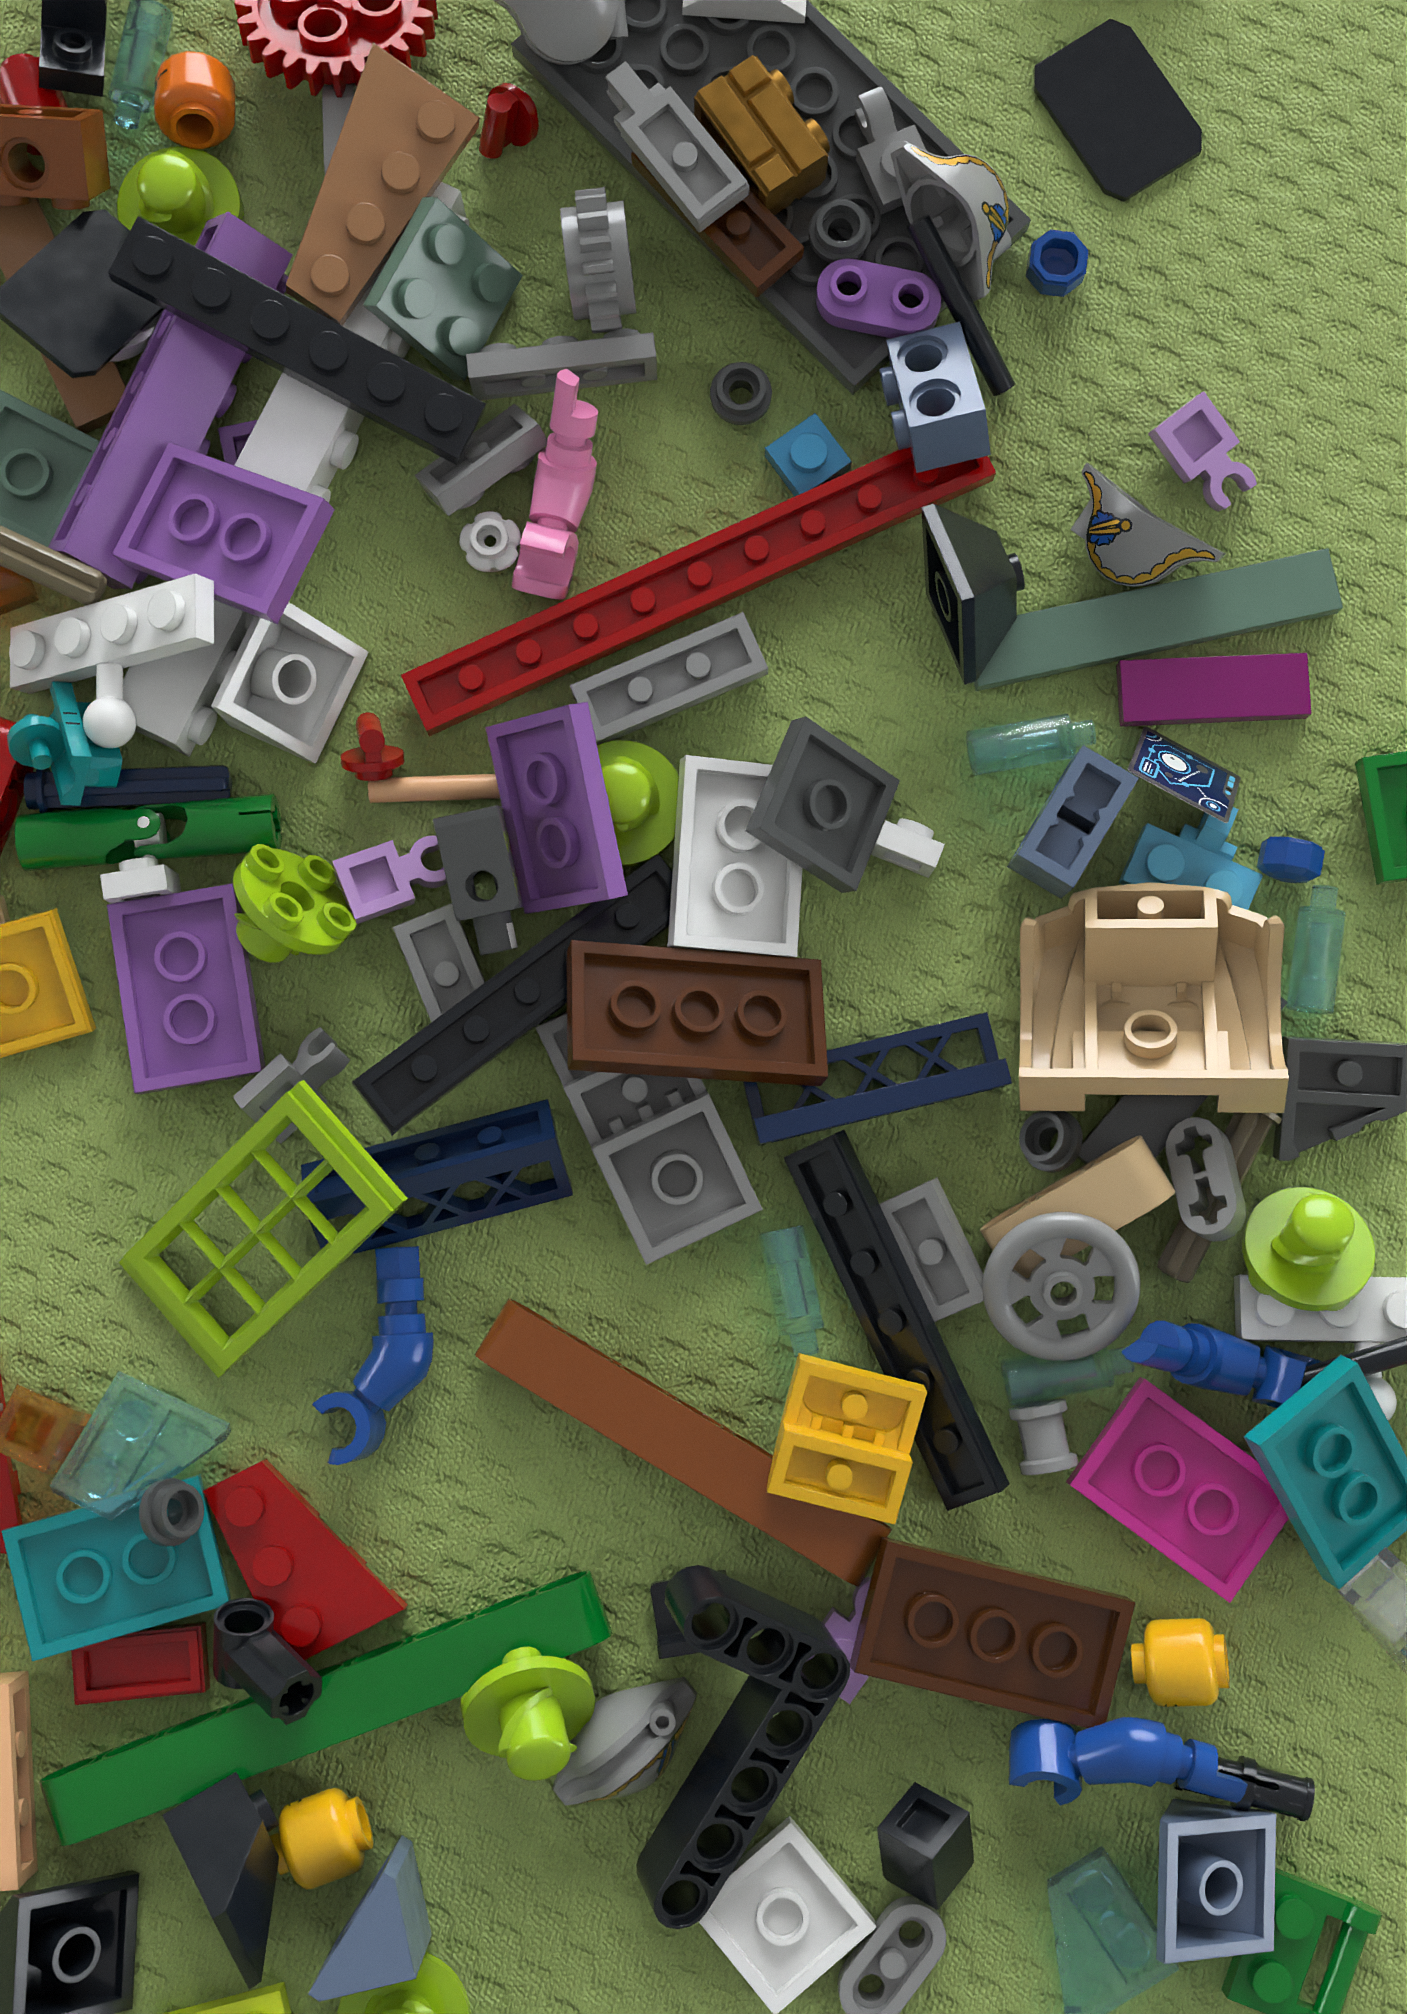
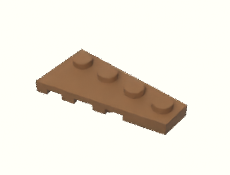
M374 42L286 282L287 294L341 326L344 325L389 259L422 198L433 195L479 128L480 117Z

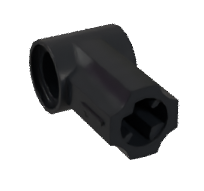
M238 1598L219 1606L214 1613L213 1675L217 1682L232 1689H244L271 1718H280L285 1725L305 1717L314 1701L321 1696L322 1677L274 1630V1612L270 1605L254 1598Z

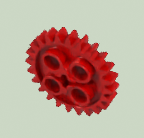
M234 0L243 46H248L253 64L263 62L266 76L270 79L284 72L286 87L290 90L298 86L303 80L308 81L311 96H316L324 84L333 85L337 98L343 96L346 84L355 83L357 87L373 42L412 69L410 55L425 57L427 55L425 40L435 39L436 36L434 20H438L436 0Z

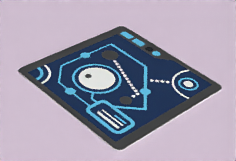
M1148 727L1143 728L1128 767V771L1224 823L1229 822L1241 780L1235 773Z

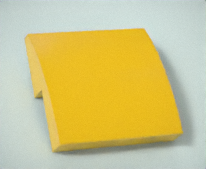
M798 1353L774 1449L767 1483V1493L895 1525L913 1464L910 1451L927 1395L925 1386Z

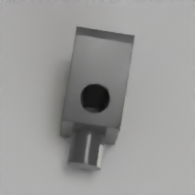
M496 805L434 818V828L456 921L473 919L480 955L517 948L518 945L510 910L523 907L503 808ZM481 871L490 872L494 877L497 893L490 900L481 899L476 895L473 879Z

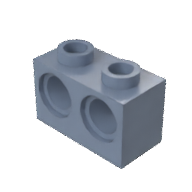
M960 321L887 339L890 366L879 369L883 393L887 406L899 405L900 410L891 412L894 435L898 450L910 448L916 473L991 455L986 409Z
M1083 745L1070 760L1007 867L1062 899L1075 887L1139 778Z

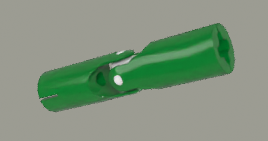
M274 794L144 805L134 810L105 807L20 814L15 822V845L19 863L23 870L36 871L110 865L135 858H156L159 860L246 854L257 844L281 849L282 829L276 796ZM165 819H176L186 822L182 834L171 841L170 834L166 830Z

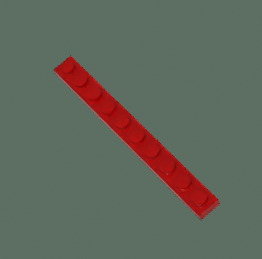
M910 448L894 451L403 673L401 677L430 737L922 513L921 507L931 504L939 506L992 482L996 471L989 457L984 456L916 473Z

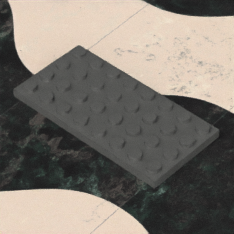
M625 0L628 37L608 40L592 57L573 65H557L545 61L531 50L522 34L511 43L513 57L751 294L752 292L632 166L631 153L633 150L621 137V132L614 123L613 117L620 111L607 95L608 81L605 78L626 61L648 89L657 83H660L665 89L671 86L694 115V96H696L698 90L721 75L725 77L729 70L750 56H757L768 72L774 69L779 70L792 89L794 95L792 106L804 122L812 118L820 125L828 139L830 152L828 153L826 179L822 184L800 199H794L791 205L774 215L804 246L803 258L756 299L852 395L870 380L880 368L889 362L886 340L891 338L838 328L829 324L820 315L816 305L817 283L822 271L831 263L821 259L811 247L809 241L811 219L815 212L826 203L837 199L852 201L865 211L872 229L869 246L865 253L857 260L917 271L933 280L907 230L910 222L904 205L880 214L857 164L856 154L858 148L868 144L855 117V110L861 108L858 96L881 86L891 105L897 131L915 124L927 152L944 157L962 155L964 153L808 0H806L805 24L682 15L683 0ZM1008 197L1009 222L1007 232L1011 237L1012 246L1028 230L1031 219ZM836 228L829 232L830 238L835 241H847L851 237L849 232L842 228ZM843 282L837 286L838 290L844 295H854L859 292V288L852 282ZM905 294L899 298L901 304L908 308H914L921 304L920 300L912 294ZM942 295L939 314L947 307Z

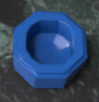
M1050 229L1031 244L1028 253L1026 277L1040 294L1064 297L1082 283L1086 274L1089 250L1074 232Z
M1269 837L1261 843L1257 868L1263 874L1278 881L1307 883L1321 875L1325 850L1321 846L1307 840L1292 837Z

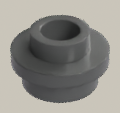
M845 199L833 200L821 206L811 219L809 226L811 247L821 259L829 263L845 258L858 259L869 246L872 232L871 223L865 211L854 202ZM836 228H842L847 230L851 237L847 241H835L830 238L829 232Z
M736 362L726 365L717 372L711 383L710 400L712 407L717 415L728 423L734 425L754 423L765 415L771 403L772 387L769 378L764 371L751 363ZM737 388H744L752 394V398L747 403L738 404L732 401L729 395Z
M1040 1111L1034 1113L1024 1122L1019 1136L1020 1147L1027 1161L1033 1167L1049 1173L1060 1172L1068 1168L1078 1157L1083 1141L1079 1122L1072 1114L1066 1111ZM1058 1133L1056 1145L1051 1150V1140Z
M176 1478L161 1479L151 1484L144 1492L139 1507L140 1523L145 1535L153 1543L165 1547L176 1546L188 1540L200 1528L204 1517V1504L199 1492L193 1486Z

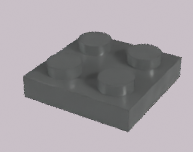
M806 716L791 720L746 832L839 892L857 891L900 780Z

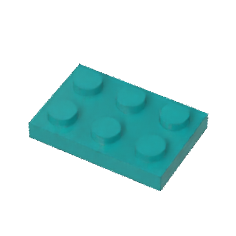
M1343 1355L1338 1356L1243 1436L1322 1579L1337 1589L1343 1587L1407 1531V1456L1357 1362Z
M201 1474L181 1480L193 1486L202 1497L204 1504L202 1524L188 1540L176 1546H159L145 1535L140 1523L139 1507L146 1490L2 1530L32 1661L213 1610L231 1600L208 1502L203 1493L204 1486Z

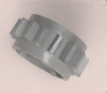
M605 187L575 190L576 206L560 208L564 254L574 320L590 319L593 333L622 329L621 315L637 313L624 201L607 202Z

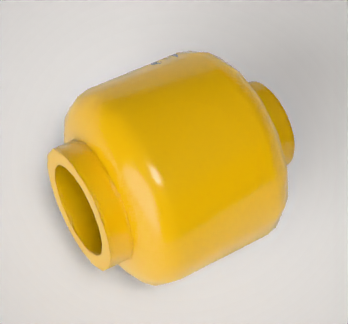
M1159 1619L1150 1621L1144 1631V1643L1131 1644L1134 1683L1147 1684L1149 1696L1157 1706H1208L1217 1700L1219 1688H1230L1225 1634L1215 1635L1213 1627L1205 1619Z
M330 1788L285 1805L280 1812L278 1833L270 1835L279 1855L278 1873L284 1875L290 1872L295 1882L306 1890L314 1889L358 1872L364 1865L365 1851L372 1849L374 1844L369 1818L361 1799L358 1796L350 1799L339 1788Z

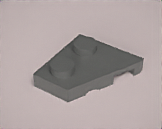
M1282 1036L1285 1065L1288 1068L1289 1080L1284 1113L1277 1114L1282 1118L1279 1126L1275 1125L1273 1157L1279 1161L1293 1160L1300 1157L1298 1153L1330 1139L1338 1141L1359 1132L1368 1123L1376 1120L1385 1121L1407 1112V1043Z

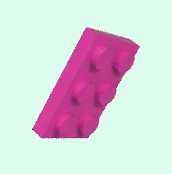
M1139 1377L1066 1481V1483L1229 1603L1233 1600L1289 1519L1257 1460L1142 1377Z

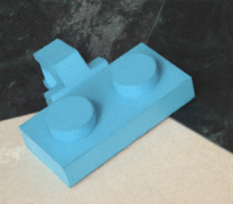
M1233 807L1228 823H1224L1204 812L1197 828L1184 824L1178 836L1147 823L1139 834L1118 883L1126 885L1153 882L1209 887L1228 892L1231 896L1232 905L1248 910L1263 875L1232 861L1237 846L1225 842L1239 810Z

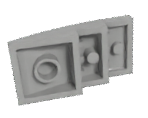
M567 1011L542 1022L536 1027L561 1080L563 1089L589 1141L592 1152L646 1265L763 1210L701 1079L568 1070Z

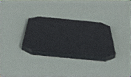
M1109 19L1035 65L1033 70L1034 93L1104 194L1125 202L1200 155L1202 151V129L1130 26Z
M105 209L82 212L0 286V319L71 378L96 375L163 310V308L110 280L108 271L130 230Z

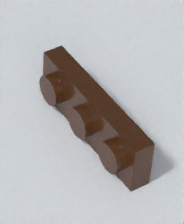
M634 152L631 153L632 166L756 298L803 258L804 246L750 189L747 197L699 233Z

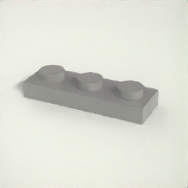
M629 328L610 331L603 338L578 341L577 338L572 336H555L543 341L542 345L517 348L509 343H495L483 347L479 353L466 354L473 396L479 400L554 392L557 373L564 369L570 370L580 378L578 389L657 380L654 333L640 334L639 331Z
M742 612L571 684L570 688L576 703L588 702L596 744L599 745L615 740L768 675V666L745 614Z

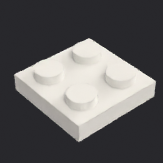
M791 1816L787 1817L739 1859L708 1912L698 1921L773 2014H778L876 1928L875 1919Z

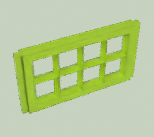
M302 1080L290 1091L286 1092L118 1263L213 1373L220 1378L389 1219L408 1198L305 1080ZM291 1123L299 1129L324 1158L298 1186L266 1150ZM255 1159L288 1195L262 1221L258 1219L230 1186ZM333 1169L366 1206L339 1233L306 1196ZM219 1195L251 1230L227 1256H224L194 1221ZM296 1205L328 1241L302 1268L270 1232ZM183 1230L215 1265L191 1291L159 1255ZM259 1241L292 1277L266 1303L234 1267ZM223 1276L256 1312L231 1337L199 1302Z

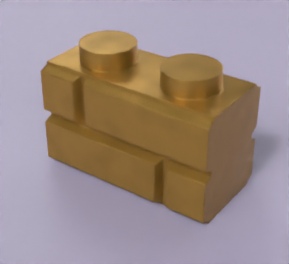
M752 55L729 70L725 77L721 75L698 90L696 96H694V116L748 181L749 189L773 215H776L791 205L794 199H800L821 185L826 179L830 145L820 125L812 118L804 122L792 106L794 95L783 74L777 69L768 72L759 58Z

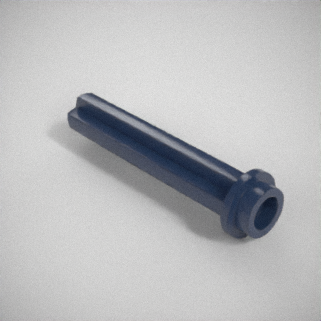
M224 765L121 769L116 788L85 787L80 806L60 804L53 773L49 768L44 770L36 769V772H26L24 777L26 806L29 810H39L40 813L52 812L53 809L144 806L229 798L232 794L231 774L229 768Z

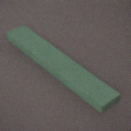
M1326 548L1017 615L1015 622L978 680L974 682L975 691L1337 614L1343 608L1329 549Z

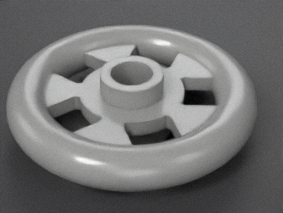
M1053 1212L1035 1216L1018 1224L998 1242L988 1259L984 1271L982 1292L985 1308L991 1322L1001 1336L1011 1345L1037 1358L1067 1361L1084 1358L1101 1351L1124 1332L1135 1314L1139 1302L1141 1282L1135 1256L1125 1240L1115 1230L1098 1219L1073 1212ZM1066 1238L1079 1240L1092 1246L1086 1262L1083 1263L1081 1260L1069 1255H1060ZM1031 1249L1043 1257L1044 1260L1033 1269L1029 1278H1025L1013 1268L1020 1257ZM1095 1276H1113L1114 1292L1112 1300H1093L1095 1294L1093 1278ZM1059 1282H1068L1074 1286L1072 1293L1062 1298L1053 1296L1051 1289ZM1026 1295L1030 1296L1034 1307L1042 1314L1027 1324L1017 1315L1012 1304ZM1082 1313L1085 1314L1089 1327L1075 1333L1060 1335L1057 1325L1058 1320H1067Z

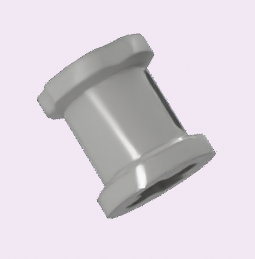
M1066 1399L1035 1401L1008 1409L1010 1419L1018 1423L1025 1459L1019 1463L1022 1475L1052 1473L1070 1469L1079 1464L1077 1454L1069 1451L1062 1413L1068 1409Z

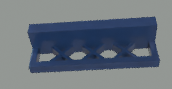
M987 1012L827 1050V1065L844 1061L865 1074L854 1095L835 1099L815 1086L798 1085L804 1091L792 1110L765 1116L757 1082L743 1081L758 1146L998 1089L1012 1084L1006 1058L999 1060ZM976 1029L984 1064L958 1069L938 1057L951 1035ZM940 1038L932 1052L917 1044ZM905 1046L927 1061L915 1080L897 1084L877 1072L890 1049ZM879 1052L871 1067L856 1059L857 1057ZM933 1064L946 1071V1073L926 1077ZM872 1079L885 1086L884 1088L864 1092ZM810 1093L824 1101L802 1107Z
M542 1100L364 1148L407 1198L414 1197L429 1204L422 1213L404 1217L394 1213L352 1254L573 1196L549 1100ZM324 1159L302 1164V1181ZM546 1161L550 1162L554 1178L532 1184L515 1179L523 1167ZM334 1169L306 1195L327 1220L347 1214L356 1216L366 1207ZM475 1180L491 1186L483 1197L469 1201L453 1195L460 1184ZM310 1222L320 1249H322L328 1241Z

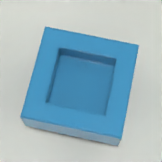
M816 413L765 447V458L794 497L844 475L851 468L852 461Z

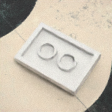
M685 755L680 759L668 948L797 957L802 867L746 832L773 765Z

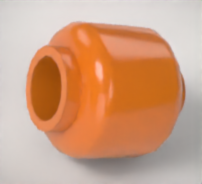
M185 51L171 55L161 63L155 76L154 113L155 120L162 133L172 142L190 149H207L218 146L229 137L235 126V82L229 69L217 58L203 52Z

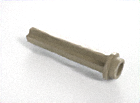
M0 525V566L82 604L90 605L100 601L107 586V579L101 571Z
M1234 1113L1224 1134L1227 1135L1232 1146L1240 1184H1242L1271 1125H1280L1282 1118L1277 1115L1278 1113ZM1207 1187L1205 1189L1209 1206L1208 1209L1199 1212V1216H1203L1214 1224L1218 1222L1217 1211L1227 1207V1204L1214 1197L1210 1187ZM1180 1218L1158 1261V1268L1163 1273L1180 1282L1189 1283L1193 1280L1212 1241L1203 1239L1194 1233Z

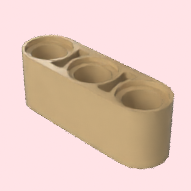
M1139 1135L1112 1148L1004 1211L982 1226L980 1232L993 1251L998 1242L1018 1224L1035 1216L1053 1212H1073L1098 1219L1116 1231L1161 1205L1174 1195L1176 1191L1143 1137ZM1066 1238L1060 1255L1073 1256L1090 1245L1079 1240ZM1029 1249L1020 1257L1013 1269L1025 1278H1029L1033 1269L1044 1258Z

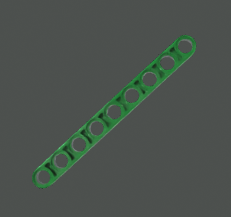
M589 1570L581 1571L316 1671L322 1677L321 1696L314 1701L305 1717L288 1725H285L280 1718H271L249 1696L63 1767L42 1778L39 1784L60 1846L72 1845L183 1803L234 1772H237L240 1779L243 1780L461 1697L484 1674L502 1665L504 1656L514 1649L533 1647L540 1651L541 1656L563 1658L594 1646L609 1638L613 1633L591 1572Z

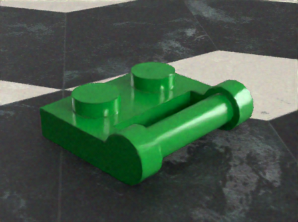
M1275 1868L1274 1951L1233 1956L1221 1990L1227 1999L1265 2014H1341L1368 1934H1376L1382 1913L1359 1900ZM1329 1915L1343 1922L1313 2005L1298 1998L1326 1917Z

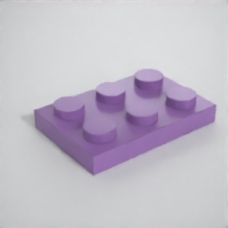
M169 442L112 555L126 566L167 582L192 574H198L213 580L214 600L278 624L335 509L320 496Z
M588 702L569 704L485 727L525 914L628 895Z
M233 883L107 904L134 1093L146 1094L257 1075L265 1068L249 955L241 945L236 934L238 920L234 914L242 913V909L236 897Z

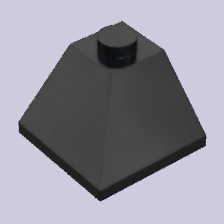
M936 504L921 507L926 595L964 685L978 680L1017 618V591L1024 590V575L1018 556L1015 553L1006 554L997 531Z
M234 1772L162 1816L248 1989H251L262 1981L279 1863V1855L268 1832L279 1826V1823L262 1790L259 1789L253 1794L248 1795L237 1772Z
M131 1870L11 1896L0 1912V2014H115L133 2009L139 1892L138 1872Z

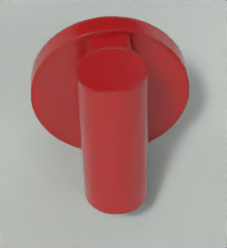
M501 83L489 92L479 142V151L483 156L490 159L499 158L503 153V148L510 143L514 146L522 147L536 138L539 129L537 108L532 98L526 92L511 83Z
M370 712L363 713L356 720L360 747L342 753L340 756L341 766L347 771L355 772V778L362 781H378L390 778L393 775V769L404 764V751L399 747L385 745V738L378 716Z

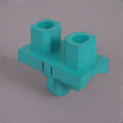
M52 681L50 692L55 707L49 717L37 714L24 716L22 720H19L11 727L7 735V744L11 756L20 764L39 770H44L51 766L60 804L80 806L85 787H117L122 767V755L119 747H100L93 743L86 735L83 727V716L91 702H77L71 682Z

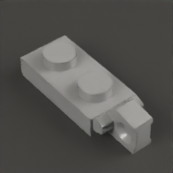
M626 61L606 76L605 79L608 81L607 95L620 111L613 118L615 125L621 132V137L699 233L749 195L750 185L671 86L665 89L660 83H657L648 89Z

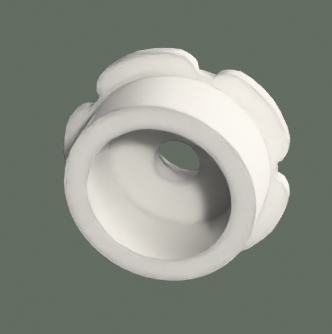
M486 511L476 515L472 524L468 523L463 527L459 543L461 549L467 553L466 561L474 569L482 572H498L510 567L517 559V546L520 544L521 534L519 528L512 520L502 519L501 514L498 512ZM487 537H494L496 544L492 547L486 546L484 542Z

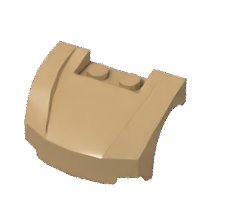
M1153 882L1095 887L1075 892L1069 898L1068 906L1038 916L1035 919L1029 916L1026 917L1020 926V1111H1085V1094L1217 1095V1112L1284 1113L1289 1076L1288 1068L1285 1065L1281 1034V969L1285 927L1280 917L1275 915L1268 919L1264 915L1232 905L1231 896L1225 891L1202 886Z

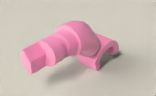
M568 369L560 370L557 373L550 419V429L554 433L548 436L546 448H543L538 454L529 513L531 522H526L511 585L512 588L521 592L559 600L566 598L570 588L579 545L577 535L574 532L578 529L590 499L597 467V461L592 456L593 442L589 438L595 435L598 410L587 402L577 400L580 378Z

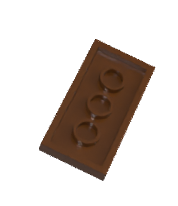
M571 940L567 949L568 1070L822 1086L828 1078L821 960Z
M882 1536L850 1659V1668L854 1673L1091 1728L1107 1721L1136 1602L1126 1596Z

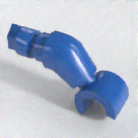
M419 1246L375 1249L377 1304H385V1316H378L379 1336L372 1337V1350L353 1379L356 1389L354 1391H341L323 1395L312 1404L321 1414L334 1413L340 1408H344L351 1413L355 1420V1437L346 1447L332 1448L327 1462L329 1464L341 1465L365 1459L374 1453L385 1436L386 1421L383 1410L390 1411L428 1374L433 1359L434 1339L433 1332L426 1333L425 1313L418 1314L417 1301H425L424 1280L420 1278Z
M1158 1320L1150 1323L1143 1330L1140 1339L1121 1351L1125 1358L1133 1363L1170 1372L1174 1379L1197 1388L1247 1396L1251 1389L1254 1388L1252 1401L1278 1408L1301 1388L1306 1366L1322 1362L1318 1359L1266 1345L1264 1355L1261 1357L1258 1345L1219 1329L1197 1323H1188L1180 1326Z
M1121 1717L1077 1733L1070 1725L1060 1721L1034 1719L1018 1724L1011 1731L1009 1785L1025 1787L1028 1783L1036 1780L1054 1781V1799L1060 1806L1072 1802L1080 1795L1082 1791V1777L1089 1785L1136 1783L1152 1787L1157 1781L1171 1785L1177 1778L1180 1788L1238 1803L1243 1798L1248 1786L1238 1777L1217 1772L1218 1752L1215 1745L1194 1739H1188L1183 1745L1182 1738L1179 1735L1166 1732L1163 1723L1153 1720Z

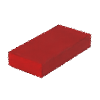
M206 1622L150 1627L71 1650L75 1705L205 1693L210 1689Z

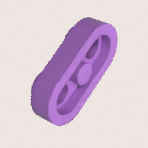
M845 258L832 262L820 274L817 283L816 305L823 319L835 327L895 338L934 328L941 308V295L934 281L923 273ZM843 282H852L859 288V292L854 295H844L838 290L837 286ZM905 294H912L920 300L921 304L914 308H908L901 304L899 298Z

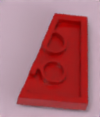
M267 1459L203 1490L253 1598L262 1600L270 1605L274 1612V1630L304 1660L407 1607L408 1604L392 1588L390 1590L365 1565L367 1562L351 1545L348 1547L319 1517V1512Z

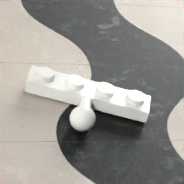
M192 574L10 628V688L31 694L50 689L52 681L72 683L96 676V700L85 710L83 716L84 731L88 738L100 747L117 748L123 746L132 738L136 729L135 714L132 708L123 701V668L214 644V581L198 574Z
M1240 1274L1234 1276L1236 1337L1243 1340L1354 1343V1352L1407 1336V1277H1370L1361 1292L1345 1308L1338 1311H1306L1290 1307L1270 1295L1258 1292L1252 1287L1248 1275ZM1382 1372L1365 1376L1389 1421L1397 1405L1393 1388L1387 1381L1382 1379Z

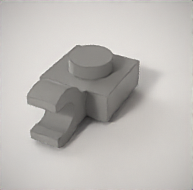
M880 86L858 96L861 108L855 110V117L868 144L858 148L856 161L880 214H884L904 205L890 153L906 144H913L920 149L927 150L915 124L897 131L891 105L886 93Z
M319 1027L303 1040L299 1047L297 1058L293 1063L280 1053L238 1091L233 1098L239 1107L255 1122L286 1092L290 1091L302 1080H305L319 1098L326 1103L328 1100L319 1090V1087L330 1078L339 1074L349 1063L350 1059L337 1047L336 1041ZM291 1123L275 1140L281 1144L298 1128Z

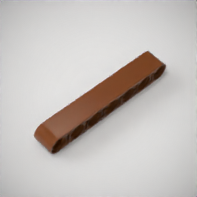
M511 1298L507 1299L475 1353L476 1357L496 1371L854 1586L859 1587L876 1559L881 1537L888 1538L892 1531V1528L882 1521L767 1493V1483L773 1459L771 1453Z

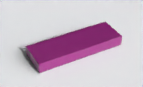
M1307 653L1120 660L1116 665L1120 727L1306 719L1312 714Z

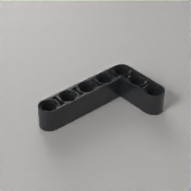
M701 1565L686 1567L671 1578L665 1590V1604L689 1646L697 1652L749 1674L646 1843L636 1864L637 1876L658 1921L667 1928L673 1929L690 1927L700 1921L708 1912L841 1695L850 1677V1663L845 1653L820 1620L716 1570ZM712 1603L705 1611L695 1614L702 1606ZM764 1629L759 1635L751 1638L756 1632Z

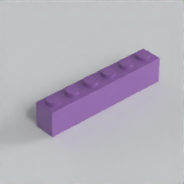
M230 212L223 213L206 222L195 245L196 248L282 294L285 293L288 276L284 272L293 254ZM164 309L48 547L101 571L107 579V586L112 589H132L134 582L140 584L148 574L124 565L112 553L168 443L171 442L207 455L210 441L205 438V435L214 417L220 418L223 416L235 397L237 387L231 382L240 363H247L253 356Z

